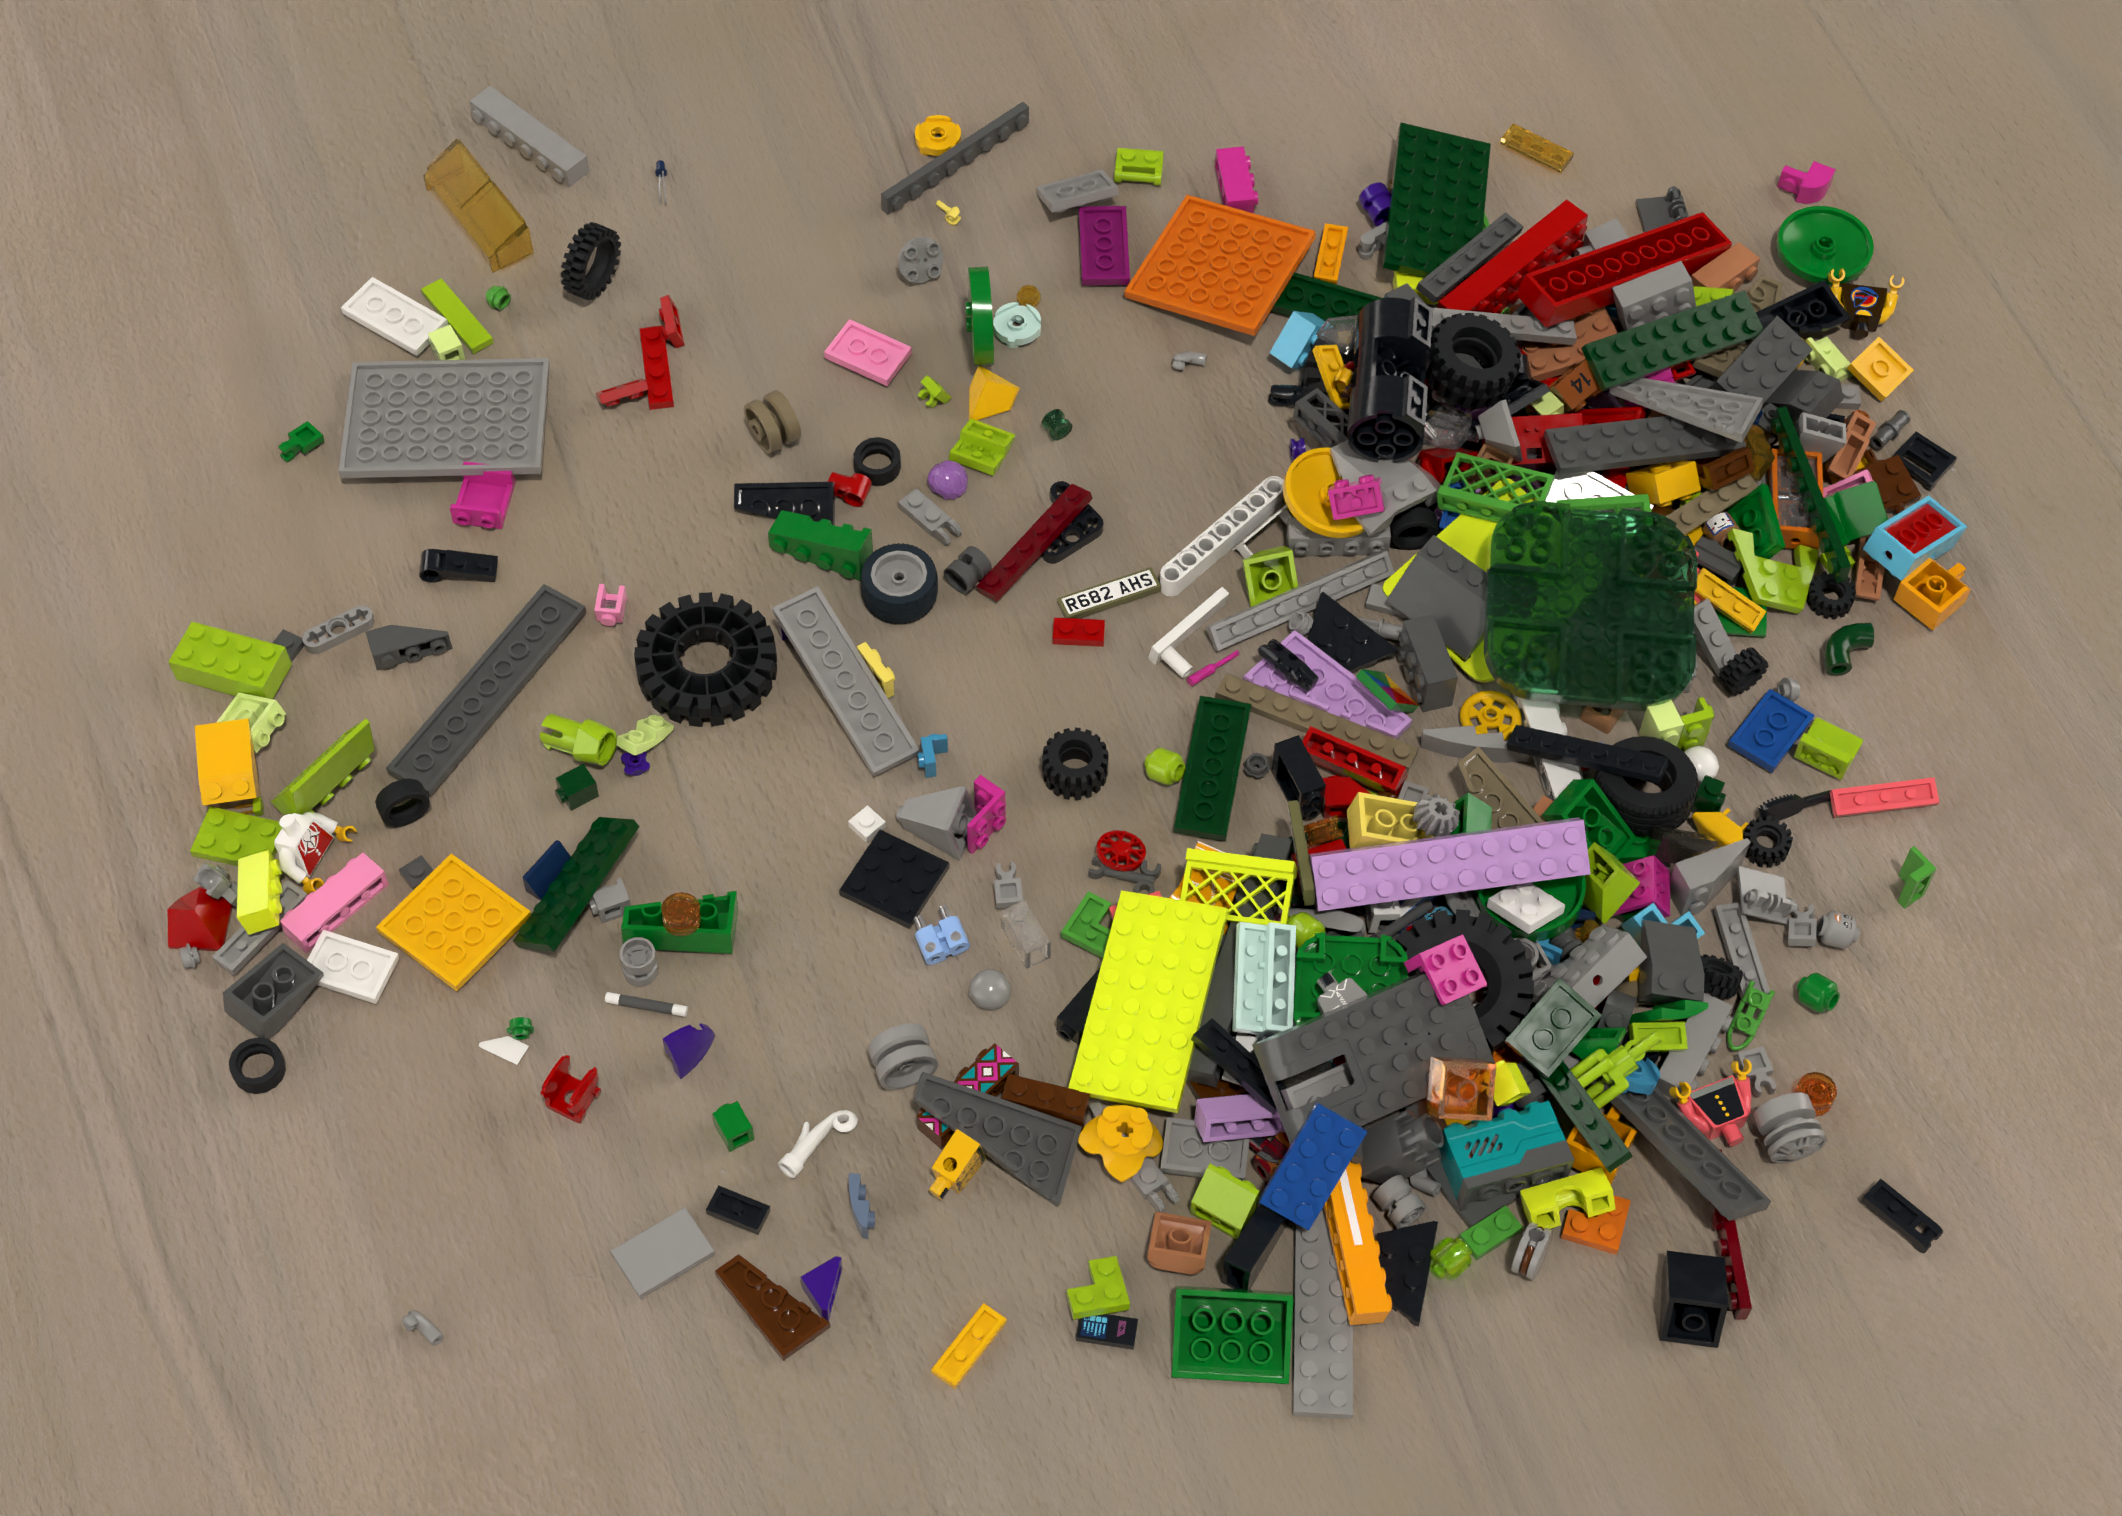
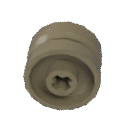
M774 390L764 395L763 402L754 400L744 406V416L750 432L765 453L771 454L781 449L782 442L791 444L801 438V428L796 414L789 401L780 391Z

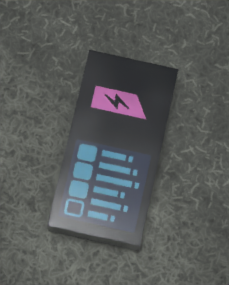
M1110 1314L1080 1318L1076 1341L1134 1350L1138 1319Z

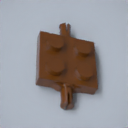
M1871 448L1865 450L1863 456L1868 465L1855 470L1853 475L1866 469L1870 472L1873 481L1878 485L1886 513L1895 512L1897 515L1904 511L1908 504L1920 500L1921 494L1899 455L1885 460H1877Z

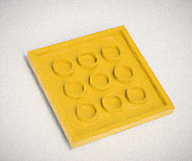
M451 853L376 926V929L380 935L457 992L520 929L531 916V911Z

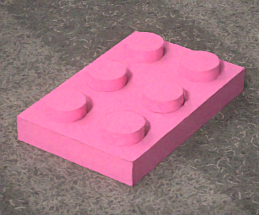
M849 319L824 351V357L888 386L912 354V347Z

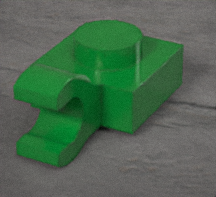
M310 422L303 423L288 433V441L278 446L283 452L280 454V457L284 461L289 462L295 458L299 450L304 454L324 442L323 434Z

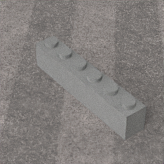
M487 87L470 100L471 115L477 123H482L492 134H497L504 139L507 145L515 147L525 158H530L541 170L549 172L556 181L570 187L589 172L587 156L493 87Z

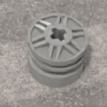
M1800 1092L1781 1095L1767 1101L1755 1110L1753 1117L1760 1134L1765 1136L1764 1144L1768 1149L1772 1162L1789 1163L1798 1161L1819 1151L1826 1144L1827 1139L1823 1130H1821V1124L1819 1120L1814 1119L1816 1112L1808 1094Z

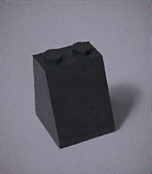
M1667 1251L1662 1270L1660 1341L1718 1348L1728 1308L1725 1258Z

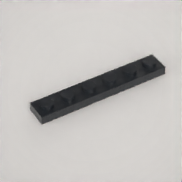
M1520 725L1515 726L1507 742L1508 751L1660 784L1668 767V757Z

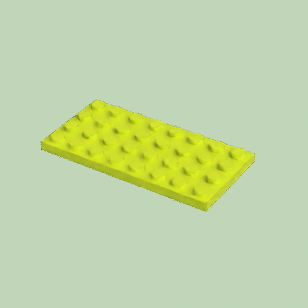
M1121 890L1068 1088L1089 1093L1091 1098L1174 1113L1179 1112L1196 1044L1191 1039L1193 1034L1200 1028L1228 917V908Z

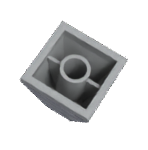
M959 786L906 799L904 805L899 806L897 810V821L901 822L906 831L949 856L961 860L967 846V825L977 813L967 788Z

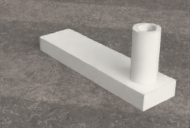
M1223 587L1217 590L1151 647L1148 659L1154 665L1163 659L1177 674L1185 678L1193 670V666L1175 648L1225 606L1229 592Z

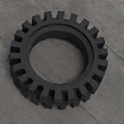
M590 222L584 225V229L580 228L578 230V235L574 234L572 237L574 243L568 244L567 248L570 250L569 253L564 254L563 258H566V262H562L561 268L565 269L561 272V277L563 278L561 283L564 285V290L589 301L590 299L594 300L595 296L599 297L601 291L604 292L607 289L606 283H611L612 279L610 276L611 274L615 275L616 272L614 266L619 264V260L616 257L621 254V250H618L621 242L618 241L620 237L617 235V232L598 223ZM597 247L594 262L585 276L590 256Z

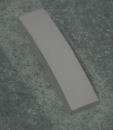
M1475 726L1424 729L1422 731L1421 748L1446 756L1464 758L1479 746L1492 762H1529L1530 755L1508 751V741H1504L1502 732L1476 734Z

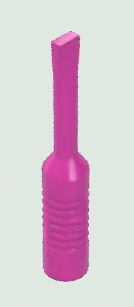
M1236 650L1217 663L1208 664L1188 676V684L1193 686L1212 675L1218 667L1239 656V651Z

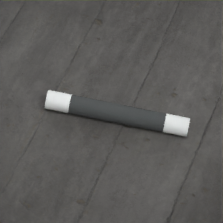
M607 992L605 996V1003L683 1017H686L688 1012V1006L611 992Z

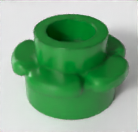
M517 1017L509 1021L507 1033L512 1034L513 1039L524 1040L529 1038V1035L534 1032L532 1020L529 1018Z

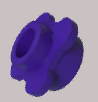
M646 751L636 756L627 752L622 754L621 761L625 764V774L639 776L649 770L650 764L646 762L645 758L647 756Z

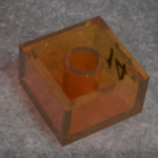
M1431 1056L1426 1113L1438 1119L1492 1121L1497 1064L1485 1059Z

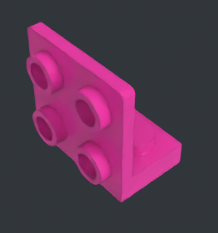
M982 775L974 781V808L977 815L967 825L968 851L971 854L978 848L982 849L987 844L989 836L995 830L999 831L1006 822L1005 791Z
M1654 855L1623 864L1640 884L1613 916L1654 903L1664 918L1669 917L1670 870Z
M1463 934L1419 953L1404 962L1408 972L1419 968L1421 973H1426L1441 1005H1446L1487 985Z

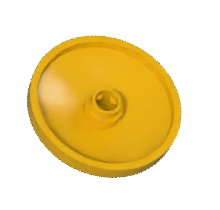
M1315 448L1299 455L1288 468L1283 482L1284 499L1292 515L1309 530L1326 537L1348 538L1365 532L1355 517L1333 519L1328 489L1334 486L1333 482L1342 480V477H1339L1330 453L1331 448Z

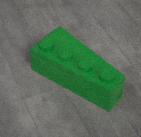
M737 891L727 892V895L714 897V894L702 895L703 899L686 901V898L675 899V902L663 905L661 902L626 906L621 926L623 944L629 939L642 937L649 940L655 950L732 954L738 916Z

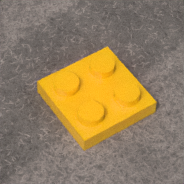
M1880 337L1871 343L1847 367L1881 402L1914 371Z

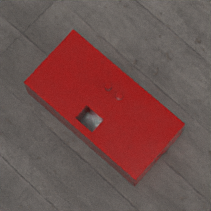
M1582 413L1511 417L1520 443L1523 461L1519 462L1513 460L1511 465L1539 472L1557 471L1543 437L1545 429L1583 425ZM1484 439L1481 440V448L1485 444ZM1493 469L1485 470L1493 475L1497 474Z

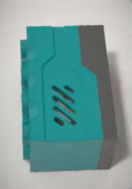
M1538 1101L1531 1102L1524 1107L1523 1111L1517 1112L1509 1108L1499 1112L1497 1118L1490 1119L1482 1115L1474 1118L1471 1121V1125L1463 1126L1456 1122L1443 1129L1444 1145L1439 1148L1441 1154L1440 1161L1460 1211L1466 1210L1468 1203L1490 1199L1508 1192H1513L1519 1198L1521 1197L1520 1190L1569 1176L1574 1158L1549 1101L1542 1103Z

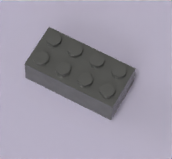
M1776 316L1708 389L1761 397L1764 403L1813 349L1781 318Z

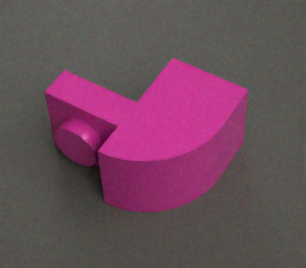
M1813 161L1808 173L1785 165L1777 187L1797 194L1796 202L1815 203L1825 197L1831 186L1836 169Z

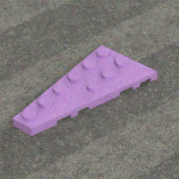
M1296 630L1287 636L1281 644L1304 661L1319 677L1312 690L1306 691L1291 682L1264 658L1243 676V680L1396 739L1412 725L1410 717L1403 712L1389 710L1355 675Z

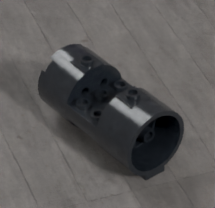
M1416 297L1411 300L1403 298L1378 299L1364 306L1357 316L1354 347V365L1356 367L1357 379L1356 386L1350 395L1347 436L1350 448L1360 457L1373 462H1378L1379 459H1394V463L1402 462L1415 456L1423 447L1428 386L1425 385V374L1430 358L1433 309Z

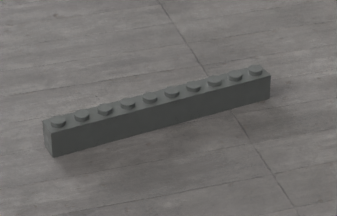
M1261 833L1259 842L1254 843L1252 848V856L1291 861V854L1295 853L1292 839ZM1250 876L1245 880L1243 886L1250 894L1261 886L1262 883L1257 877ZM1262 878L1265 882L1269 880L1268 878ZM1276 880L1268 887L1277 897L1283 892L1286 881ZM1239 888L1237 891L1236 903L1247 896L1242 888ZM1265 888L1254 896L1253 899L1262 908L1271 902L1273 897ZM1251 900L1237 909L1242 917H1250L1258 911ZM1278 904L1264 912L1269 920L1274 919ZM1235 911L1230 914V915L1238 916V915L1235 913ZM1262 915L1257 917L1258 919H1264ZM1228 922L1229 929L1227 934H1223L1221 940V952L1216 960L1200 1028L1213 1018L1234 1037L1235 1032L1232 1029L1236 925L1238 923ZM1195 1044L1186 1081L1217 1087L1223 1068Z

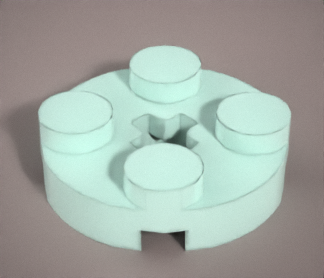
M1019 302L1007 303L996 311L993 320V331L996 337L1006 343L1009 348H1017L1020 345L1034 341L1040 336L1041 316L1031 305L1026 304L1025 307L1019 305ZM1016 321V323L1022 324L1021 326H1013V322Z

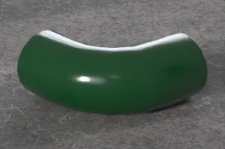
M1872 623L1845 625L1831 634L1824 648V664L1828 675L1840 676L1850 672L1852 669L1850 652L1858 648H1872L1874 644V628Z

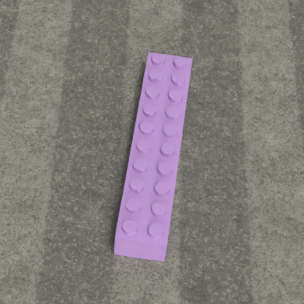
M1580 818L1308 854L1315 889V908L1318 911L1591 874L1584 820Z

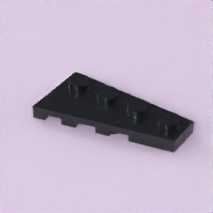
M734 483V509L776 519L781 510L810 516L816 522L821 519L830 520L832 525H835V483Z

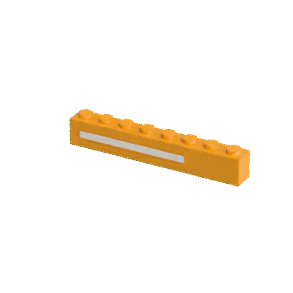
M1352 1161L1349 1162L1327 1199L1324 1211L1349 1324L1383 1323L1392 1310L1391 1296L1386 1293V1273L1384 1268L1380 1267V1247L1378 1241L1374 1240L1372 1232L1374 1221L1372 1215L1368 1214L1367 1210L1368 1194L1367 1190L1362 1188L1361 1164H1356Z

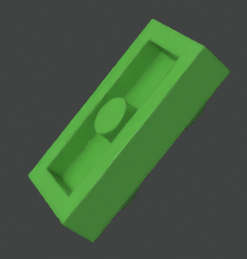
M1505 1205L1461 1233L1459 1239L1477 1261L1521 1233L1523 1226Z

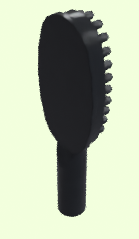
M1830 790L1803 798L1796 794L1779 796V799L1775 797V800L1771 798V802L1767 800V804L1763 802L1764 806L1759 805V816H1762L1763 821L1766 816H1771L1770 821H1774L1775 818L1780 820L1789 818L1801 812L1805 807L1831 801Z

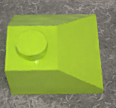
M1286 546L1262 550L1242 560L1250 607L1298 587L1293 551Z

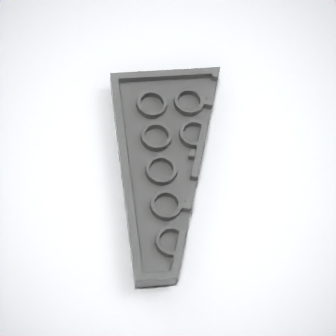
M1647 378L1610 389L1611 395L1740 443L1743 442L1763 405V398Z

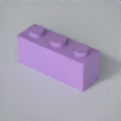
M1251 1094L1197 1099L1194 1122L1203 1142L1273 1136L1279 1132L1285 1133L1278 1111L1273 1115Z

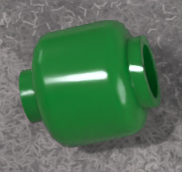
M1812 973L1808 977H1803L1797 985L1799 1002L1817 1013L1831 1011L1839 1001L1840 992H1838L1837 983L1819 973Z

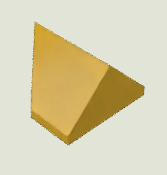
M978 366L969 387V420H980L1011 410L1020 388L986 368Z

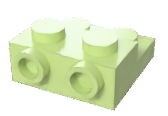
M238 693L217 722L249 718L254 753H257L260 748L268 745L270 735L274 729L284 723L286 713L274 699Z

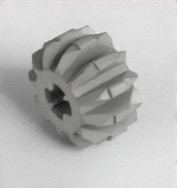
M1438 793L1432 796L1427 794L1414 807L1412 821L1417 823V830L1425 831V837L1428 835L1433 837L1450 835L1457 828L1460 811L1455 809L1456 803L1447 801V796L1441 798Z

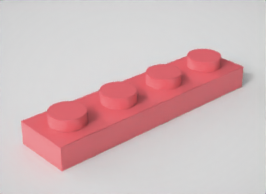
M1935 777L1833 789L1829 792L1834 818L1934 806L1940 803Z

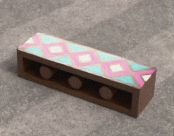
M994 1043L988 1050L986 1048L983 1049L969 1068L964 1067L958 1073L954 1083L998 1097L1004 1091L1008 1074L1019 1076V1063ZM922 1107L918 1111L917 1129L942 1150L949 1142L954 1131Z

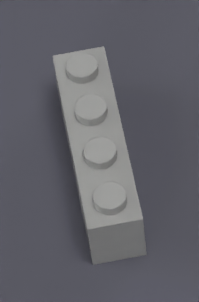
M1704 993L1703 1001L1708 1003V1009L1688 1017L1685 1023L1688 1049L1685 1051L1669 1052L1659 1071L1660 1078L1656 1088L1663 1095L1677 1102L1679 1100L1670 1095V1088L1677 1087L1681 1094L1682 1089L1679 1086V1082H1686L1690 1085L1691 1091L1697 1089L1699 1082L1695 1080L1698 1074H1705L1711 1060L1707 1059L1709 1053H1716L1722 1041L1718 1037L1720 1032H1727L1733 1020V1017L1729 1016L1733 1006L1708 993Z

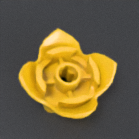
M1114 1104L1104 1108L1100 1115L1090 1120L1084 1126L1078 1138V1143L1084 1151L1102 1156L1104 1167L1108 1173L1121 1183L1138 1173L1147 1156L1155 1157L1159 1155L1164 1144L1158 1129L1148 1119L1146 1110L1122 1104Z

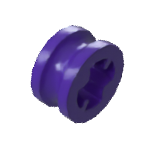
M1299 438L1298 441L1290 439V455L1292 461H1294L1299 455L1306 452L1304 438Z

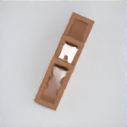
M1870 534L1858 538L1854 578L1855 597L1879 601L1884 566L1878 561L1873 560L1863 550V547L1872 535Z

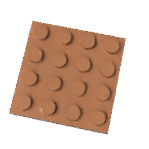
M1522 303L1508 307L1510 308L1509 315H1512ZM1602 307L1569 319L1573 320L1577 336L1574 345L1525 341L1523 344L1517 343V346L1528 355L1532 379L1542 381L1564 374L1573 365L1586 359L1581 350L1585 344L1617 334L1606 308Z

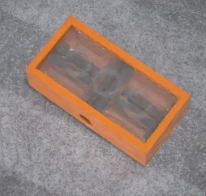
M1772 448L1767 462V479L1785 548L1795 549L1798 545L1819 549L1818 536L1816 533H1813L1810 516L1803 509V499L1801 494L1795 489V479L1793 474L1789 473L1787 469L1785 454L1781 453L1780 449ZM1805 451L1823 496L1822 453Z

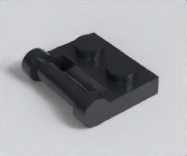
M1917 431L1893 455H1899L1909 474L1925 483L1924 486L1929 490L1935 487L1937 482L1957 460L1956 456ZM1907 456L1924 468L1931 471L1932 474L1929 475L1928 473L1921 470L1911 462L1904 459V457Z

